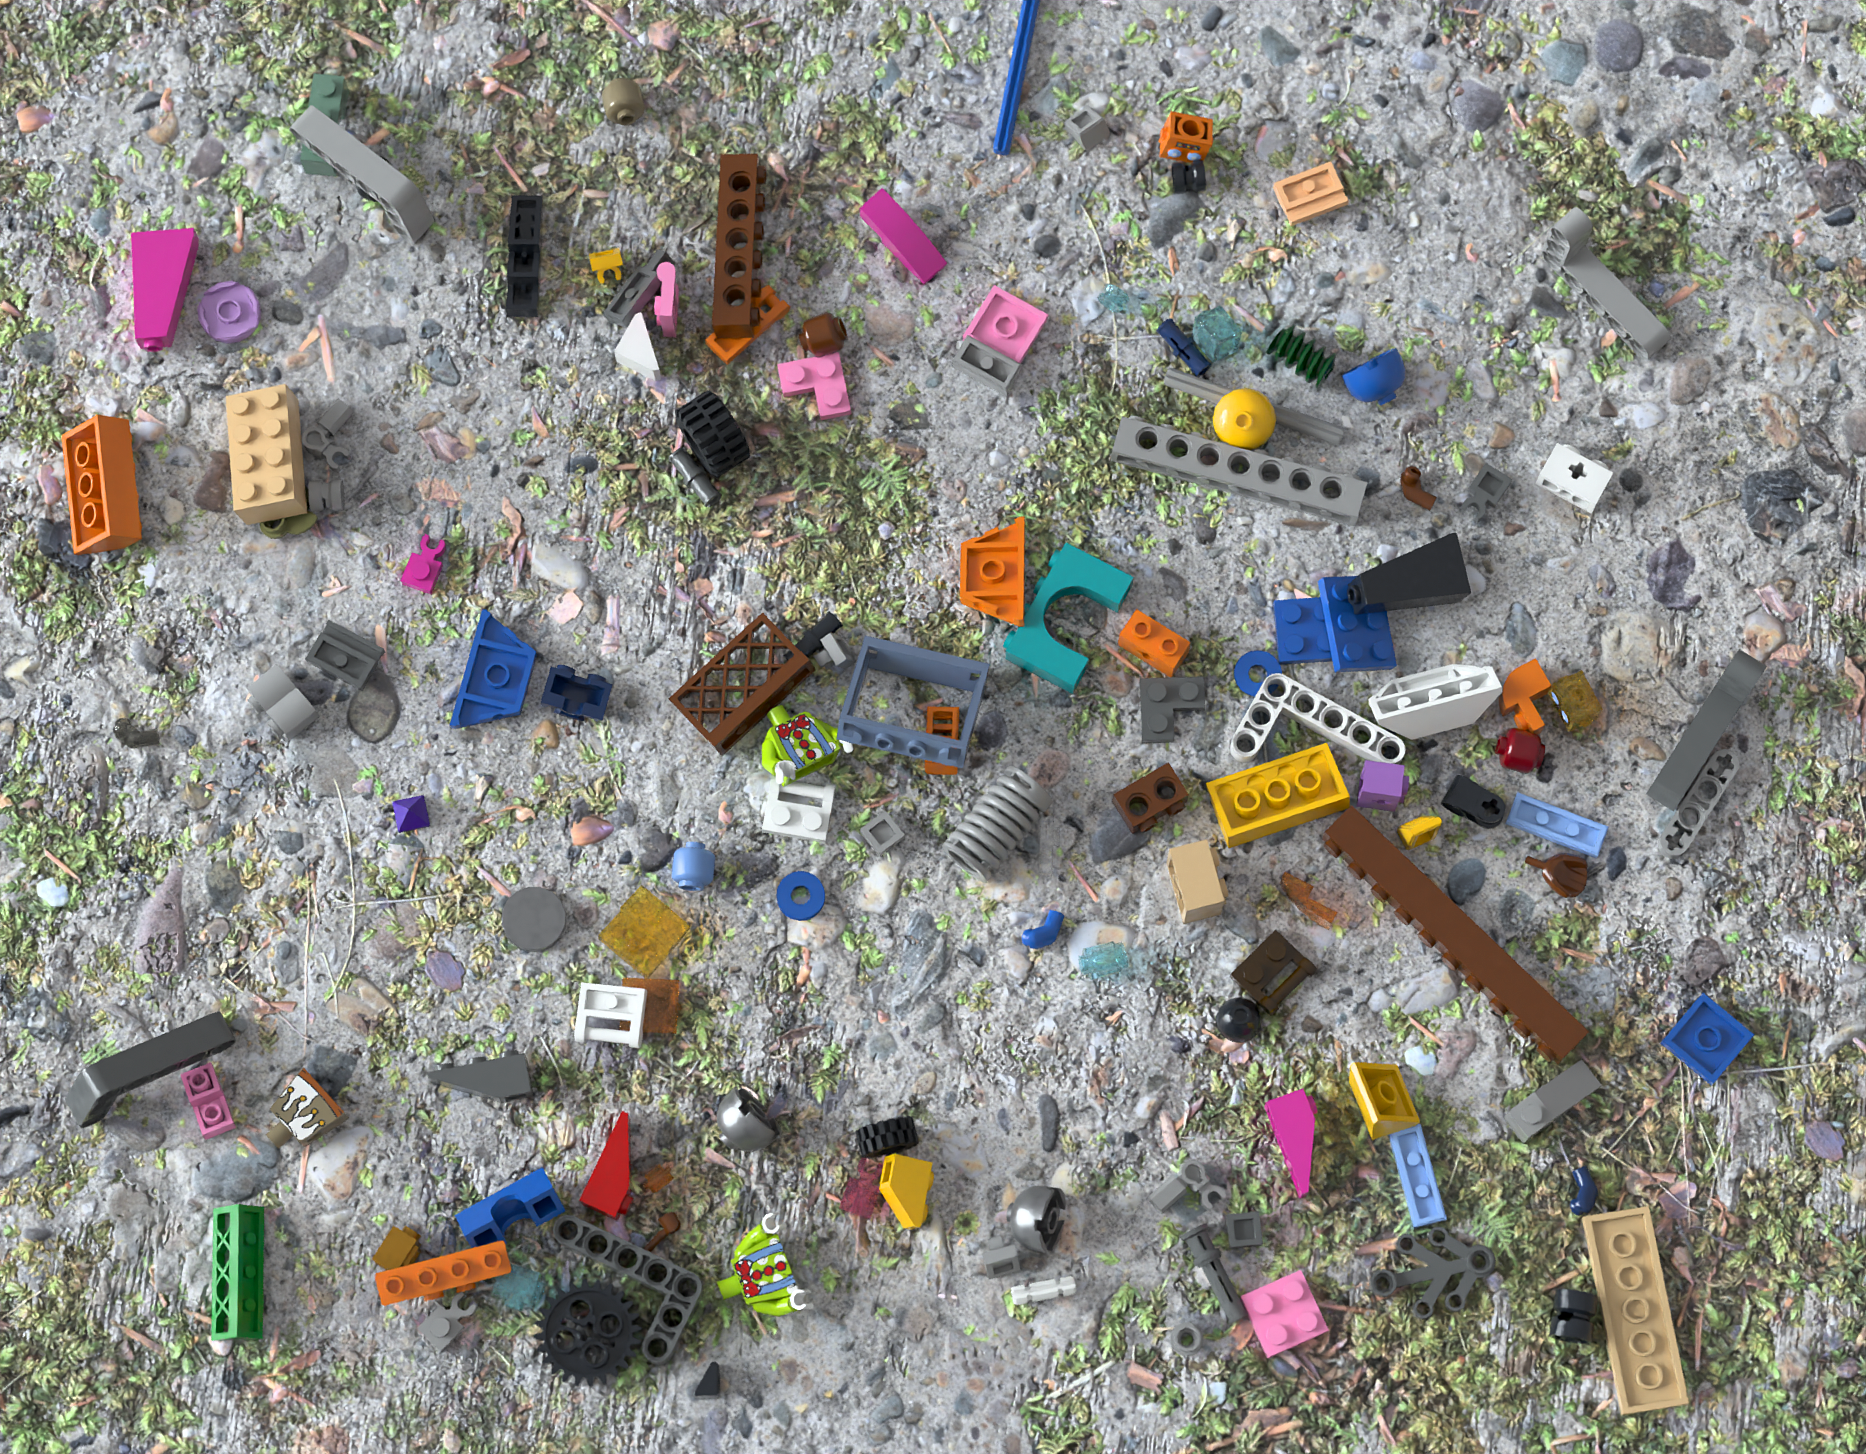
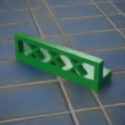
M235 1204L213 1208L211 1341L233 1339L261 1340L263 1339L264 1207ZM230 1214V1227L226 1231L225 1215ZM229 1249V1261L225 1264L224 1254ZM228 1282L229 1293L227 1297H225L224 1286ZM227 1315L229 1317V1331L223 1332L224 1319Z

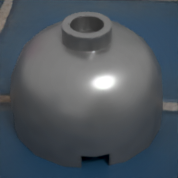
M734 1087L719 1104L717 1124L722 1131L719 1137L730 1149H734L737 1146L743 1151H758L770 1145L782 1132L774 1117L770 1121L767 1120L766 1114L762 1111L767 1108L743 1088L738 1090L737 1087Z
M1032 1186L1020 1193L1014 1203H1010L1007 1209V1221L1010 1222L1013 1236L1023 1247L1043 1253H1048L1047 1250L1053 1251L1060 1240L1065 1220L1058 1221L1060 1209L1066 1210V1200L1062 1189L1050 1186Z

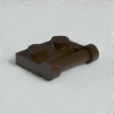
M1275 930L1230 974V978L1267 1014L1273 1016L1279 1010L1278 1005L1307 976L1311 978L1318 970L1309 959L1304 957ZM1292 961L1298 968L1269 997L1266 996L1262 990Z

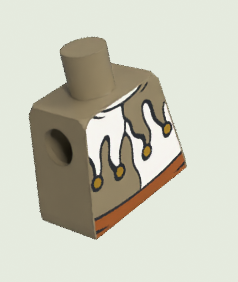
M302 1068L271 1106L270 1111L280 1122L265 1135L278 1149L293 1136L303 1147H306L344 1123L349 1117L305 1068Z

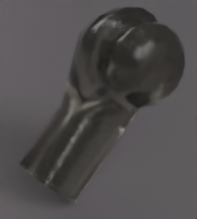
M125 717L117 719L114 723L113 733L115 737L131 749L160 744L157 728L139 731Z

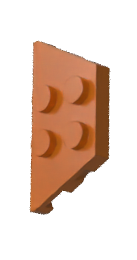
M1023 516L1014 519L1015 524L1002 530L996 527L985 532L981 537H974L962 542L960 559L961 604L1019 627H1024L1025 517Z

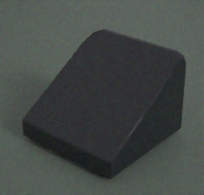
M711 1362L693 1394L694 1399H719L720 1366L717 1362Z

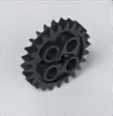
M584 1278L581 1288L577 1289L575 1284L570 1281L569 1292L565 1293L563 1289L558 1287L557 1292L560 1298L555 1300L548 1296L547 1300L551 1305L550 1309H539L541 1314L545 1316V1320L535 1321L534 1324L543 1329V1332L535 1334L534 1339L543 1341L544 1344L539 1346L536 1351L539 1354H548L542 1361L544 1366L552 1363L555 1364L551 1370L553 1376L561 1371L564 1372L562 1376L563 1383L566 1384L571 1377H575L576 1387L579 1388L583 1379H587L589 1387L593 1388L595 1379L599 1378L605 1386L607 1385L608 1374L619 1379L617 1368L630 1369L625 1361L627 1357L637 1358L636 1353L631 1350V1347L642 1344L640 1340L634 1338V1334L642 1332L643 1329L640 1326L633 1325V1322L638 1320L640 1315L639 1313L629 1314L634 1303L632 1301L622 1303L625 1297L623 1290L614 1296V1285L612 1283L603 1290L600 1279L596 1280L593 1287H589L588 1281ZM578 1303L589 1305V1314L584 1319H575L572 1316V1310ZM608 1317H615L619 1320V1328L612 1334L602 1331V1323ZM567 1319L587 1330L592 1325L596 1335L613 1341L615 1346L610 1348L592 1337H588L586 1341H583L584 1336L579 1331L563 1325L561 1321ZM563 1333H571L575 1339L573 1346L566 1350L558 1348L557 1340L559 1336ZM594 1347L602 1348L605 1354L603 1360L598 1364H591L587 1361V1354Z

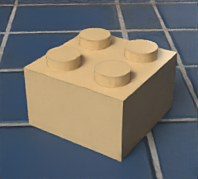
M1206 839L1170 848L1166 864L1183 924L1221 915L1223 905L1226 904V897H1228V890L1224 878L1218 879L1217 867L1220 864L1215 847L1210 848Z

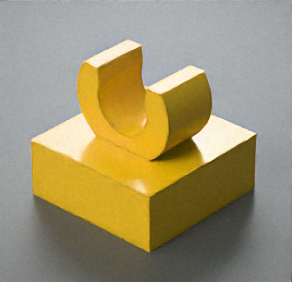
M619 248L589 254L592 271L597 270V278L601 284L604 283L603 273L609 269L615 272L616 280L621 279V271L618 266L623 265Z

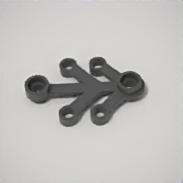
M1434 1227L1428 1234L1429 1244L1435 1248L1445 1247L1461 1258L1448 1262L1417 1243L1412 1235L1403 1234L1396 1241L1397 1251L1402 1255H1412L1428 1266L1393 1274L1386 1269L1378 1270L1371 1276L1369 1287L1374 1295L1388 1297L1398 1287L1432 1280L1423 1297L1417 1300L1412 1307L1413 1315L1417 1319L1425 1320L1432 1315L1433 1305L1450 1276L1465 1272L1456 1290L1450 1292L1444 1300L1447 1310L1459 1312L1465 1306V1297L1476 1279L1485 1278L1493 1272L1496 1258L1492 1250L1484 1245H1474L1469 1248L1448 1235L1445 1228ZM1439 1231L1444 1235L1442 1243H1437L1433 1240L1432 1235L1434 1232ZM1402 1239L1411 1241L1412 1248L1410 1250L1401 1248L1400 1242ZM1480 1256L1484 1259L1485 1264L1482 1268L1474 1266V1257ZM1383 1278L1388 1282L1386 1290H1380L1377 1287L1376 1281ZM1451 1296L1459 1297L1461 1300L1460 1307L1454 1308L1450 1305L1449 1299ZM1420 1303L1426 1304L1429 1308L1428 1314H1419L1417 1305Z

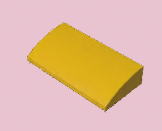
M1327 743L1206 783V788L1228 849L1350 807V795Z

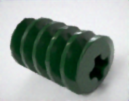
M1292 324L1287 329L1283 328L1269 345L1266 354L1270 355L1276 351L1275 360L1278 362L1287 357L1285 367L1291 369L1297 365L1295 374L1301 376L1307 372L1305 381L1312 383L1317 379L1316 389H1319L1333 371L1337 354L1333 353L1326 358L1324 357L1326 346H1322L1317 351L1314 350L1316 339L1313 338L1309 342L1304 343L1306 332L1303 331L1297 336L1293 335L1296 325Z

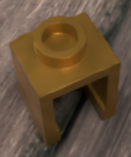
M393 1225L372 1260L385 1270L413 1264L422 1251L419 1248L421 1244L418 1242L421 1235L407 1226L400 1230Z

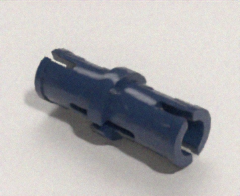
M1172 318L1167 319L1157 328L1156 332L1174 350L1173 355L1177 359L1181 358L1195 376L1200 377L1211 368L1212 363L1196 348L1194 339L1192 337L1188 338L1174 323Z

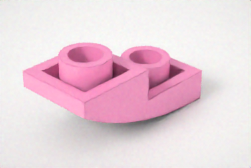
M211 1062L180 1074L189 1102L194 1109L205 1140L236 1128L226 1097Z

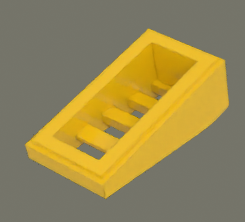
M1420 816L1400 825L1397 828V833L1405 849L1409 851L1435 839L1442 821L1438 816Z

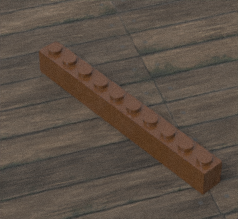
M1352 805L1324 832L1322 840L1325 841L1323 844L1325 849L1335 858L1340 856L1349 864L1347 869L1356 879L1360 881L1364 879L1372 886L1370 890L1382 903L1387 901L1395 908L1394 914L1403 924L1407 926L1411 924L1419 931L1417 935L1429 948L1434 946L1442 953L1441 959L1453 971L1458 969L1466 976L1465 982L1474 992L1478 994L1482 992L1491 1000L1489 1005L1500 1016L1506 1015L1514 1022L1512 1025L1514 1030L1524 1039L1529 1037L1538 1045L1536 1048L1538 1053L1548 1062L1553 1060L1558 1065L1586 1037L1589 1031Z

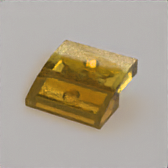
M641 885L620 907V912L599 933L598 939L647 980L678 945L691 926Z

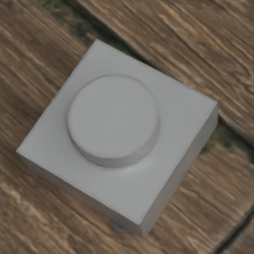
M886 810L860 829V833L879 857L905 838V834Z

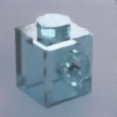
M1220 305L1209 311L1205 310L1195 317L1191 337L1213 363L1238 351L1242 329Z
M511 1264L512 1271L510 1273L497 1276L492 1294L497 1298L505 1300L504 1306L518 1311H523L524 1306L533 1309L535 1301L540 1302L545 1291L546 1283L542 1282L543 1276L539 1272Z

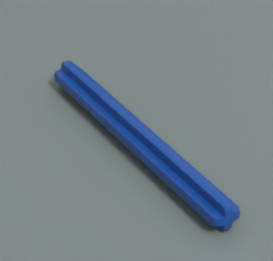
M1040 0L1022 1L993 145V152L998 155L1006 156L1010 153Z

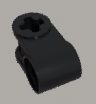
M1456 775L1441 801V805L1448 811L1464 817L1485 829H1493L1499 826L1505 813V803L1502 798L1462 775ZM1492 806L1495 808V813H1492L1490 817L1484 815L1485 809L1487 810Z

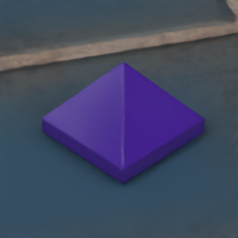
M424 795L392 802L398 833L430 827Z

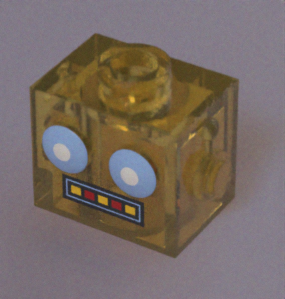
M1582 670L1570 676L1565 675L1557 682L1553 683L1548 693L1568 732L1580 727L1586 728L1590 726L1592 721L1598 719L1603 710Z

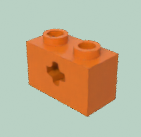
M1138 609L1135 610L1119 634L1118 646L1168 677L1174 676L1188 655L1191 644L1188 640Z

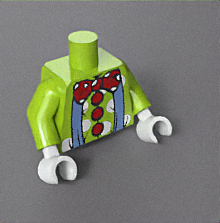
M779 705L767 714L773 727L768 730L762 744V766L774 775L776 782L782 784L783 787L834 763L841 749L839 746H843L846 753L853 751V744L837 740L838 728L818 718H814L809 712L804 711L794 717H790L784 706Z
M778 1211L765 1215L762 1223L751 1230L735 1249L734 1258L730 1261L736 1275L717 1281L723 1300L743 1294L747 1307H753L758 1313L780 1317L798 1310H811L814 1304H804L803 1297L805 1294L811 1293V1290H798L778 1234L773 1235V1233L785 1230L787 1227L786 1223L778 1226L775 1225L774 1218L780 1214Z

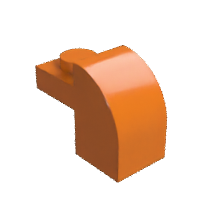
M1536 658L1521 665L1509 674L1502 687V693L1499 695V709L1503 717L1514 711L1515 715L1513 717L1517 727L1538 735L1542 732L1545 724L1532 702L1548 694L1552 685Z

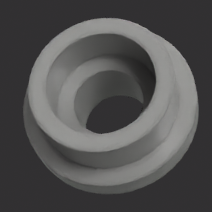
M1181 1323L1171 1332V1346L1179 1355L1192 1356L1203 1345V1333L1193 1323ZM1183 1334H1189L1193 1338V1343L1185 1346L1181 1343L1180 1337Z

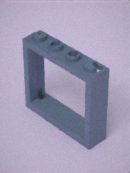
M865 635L840 714L837 740L963 768L985 692L990 664ZM869 649L877 651V654L870 653ZM868 668L973 692L960 740L855 717L854 714ZM971 674H979L980 677L971 676Z

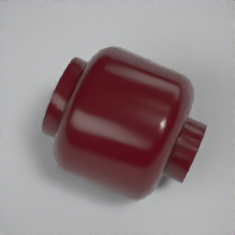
M1512 728L1505 736H1499L1495 747V754L1500 755L1499 759L1502 767L1528 774L1534 768L1539 769L1545 754V744L1541 743V738L1536 733Z

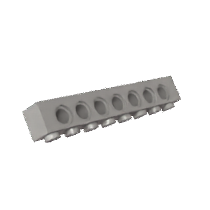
M1122 416L1111 455V461L1354 527L1356 526L1367 482L1361 481L1362 479L1354 474L1345 473L1339 475L1331 473L1329 468L1321 465L1305 466L1300 464V461L1291 457L1279 459L1269 456L1268 452L1261 449H1252L1250 451L1231 446L1222 441H1212L1206 435L1198 432L1186 434L1179 432L1172 425L1160 424V426L1149 424L1147 420L1138 416H1129V418ZM1150 439L1155 442L1156 446L1151 449H1145L1140 445V441ZM1180 447L1187 454L1183 457H1175L1171 454L1170 450ZM1210 455L1217 460V463L1205 465L1201 458ZM1238 463L1243 464L1248 471L1238 474L1232 470L1231 466ZM1273 472L1277 475L1278 480L1268 482L1264 480L1262 474ZM1303 480L1308 484L1309 488L1298 490L1293 486V482ZM1327 488H1333L1338 491L1340 496L1331 499L1325 496L1323 491Z

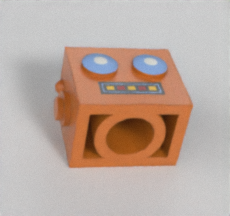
M1171 111L1160 132V157L1187 163L1199 160L1204 161L1213 145V119Z

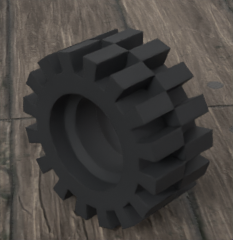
M910 1116L878 1121L875 1124L867 1125V1127H861L855 1132L863 1159L892 1155V1153L903 1152V1150L911 1149L919 1144L914 1120Z

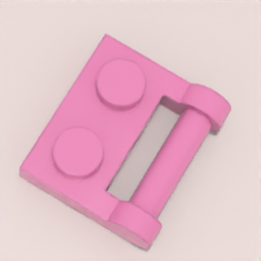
M663 262L657 267V276L662 285L660 288L661 296H655L654 314L657 315V326H662L663 337H676L679 287L675 283L676 270L674 265L669 262Z

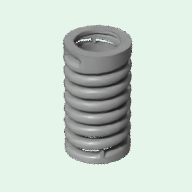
M1012 765L1007 766L1006 775L997 778V785H993L988 789V794L981 797L980 804H976L973 807L972 813L967 814L964 822L957 826V831L952 832L949 838L942 844L945 853L958 866L984 883L991 878V873L988 869L990 867L992 869L1000 867V862L997 858L1005 860L1008 857L1007 850H1014L1016 848L1015 841H1021L1024 838L1022 831H1030L1032 828L1030 822L1035 823L1039 820V813L1036 810L1042 813L1046 812L1053 803L1052 798L1042 786L1022 770ZM1022 781L1027 783L1030 786V788H1028ZM966 848H968L977 858H979L982 861V863L973 858L970 855V853L966 850Z

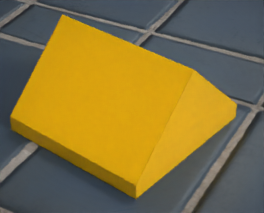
M1354 1062L1350 1065L1349 1083L1372 1140L1420 1123L1397 1064Z

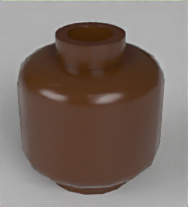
M829 312L805 320L802 327L803 333L799 334V340L804 351L810 350L815 357H822L842 350L844 341L848 339L846 328L840 316L835 317Z

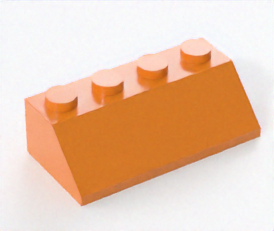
M96 415L61 435L74 555L124 549L142 539V524L138 507L139 495L135 479L136 467L133 461L132 434L130 432L129 419Z

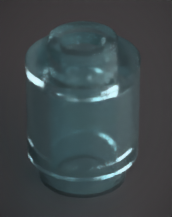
M1114 941L1083 948V955L1078 956L1082 975L1088 974L1090 980L1121 973L1123 968L1128 967V958L1122 942L1115 944Z

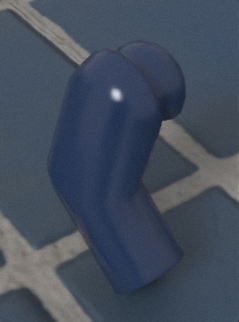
M1583 1166L1572 1172L1580 1190L1577 1198L1570 1201V1209L1577 1216L1591 1212L1598 1196V1188L1587 1166Z

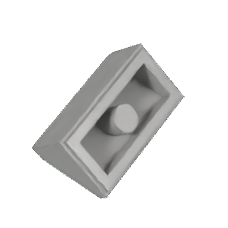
M967 335L952 360L953 368L1006 397L1022 368V364Z

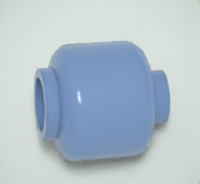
M687 842L686 847L679 848L674 853L672 879L679 884L678 887L680 889L703 891L704 886L710 885L713 881L715 855L711 851L706 850L703 843Z

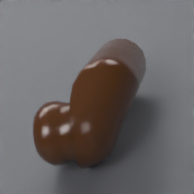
M1409 466L1400 477L1404 497L1430 511L1437 497L1422 490L1419 478L1421 476L1420 470L1417 467Z

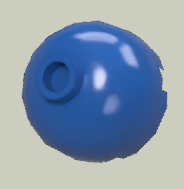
M1393 348L1364 364L1352 368L1342 374L1341 377L1347 390L1354 398L1365 403L1378 401L1379 405H1383L1397 397L1395 391L1403 385L1406 377V368L1401 354L1397 348Z

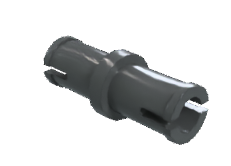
M685 447L675 450L669 456V461L683 476V483L687 488L694 490L705 507H711L721 499L722 494L718 492L707 478V471L704 467H699Z

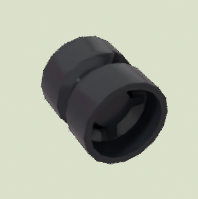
M1556 1289L1553 1309L1557 1311V1315L1551 1318L1549 1337L1565 1342L1591 1344L1595 1325L1590 1321V1318L1596 1315L1599 1297L1592 1293L1578 1290Z

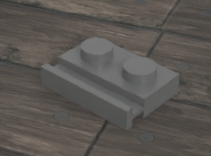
M328 620L325 629L318 636L305 660L307 663L363 691L385 650Z

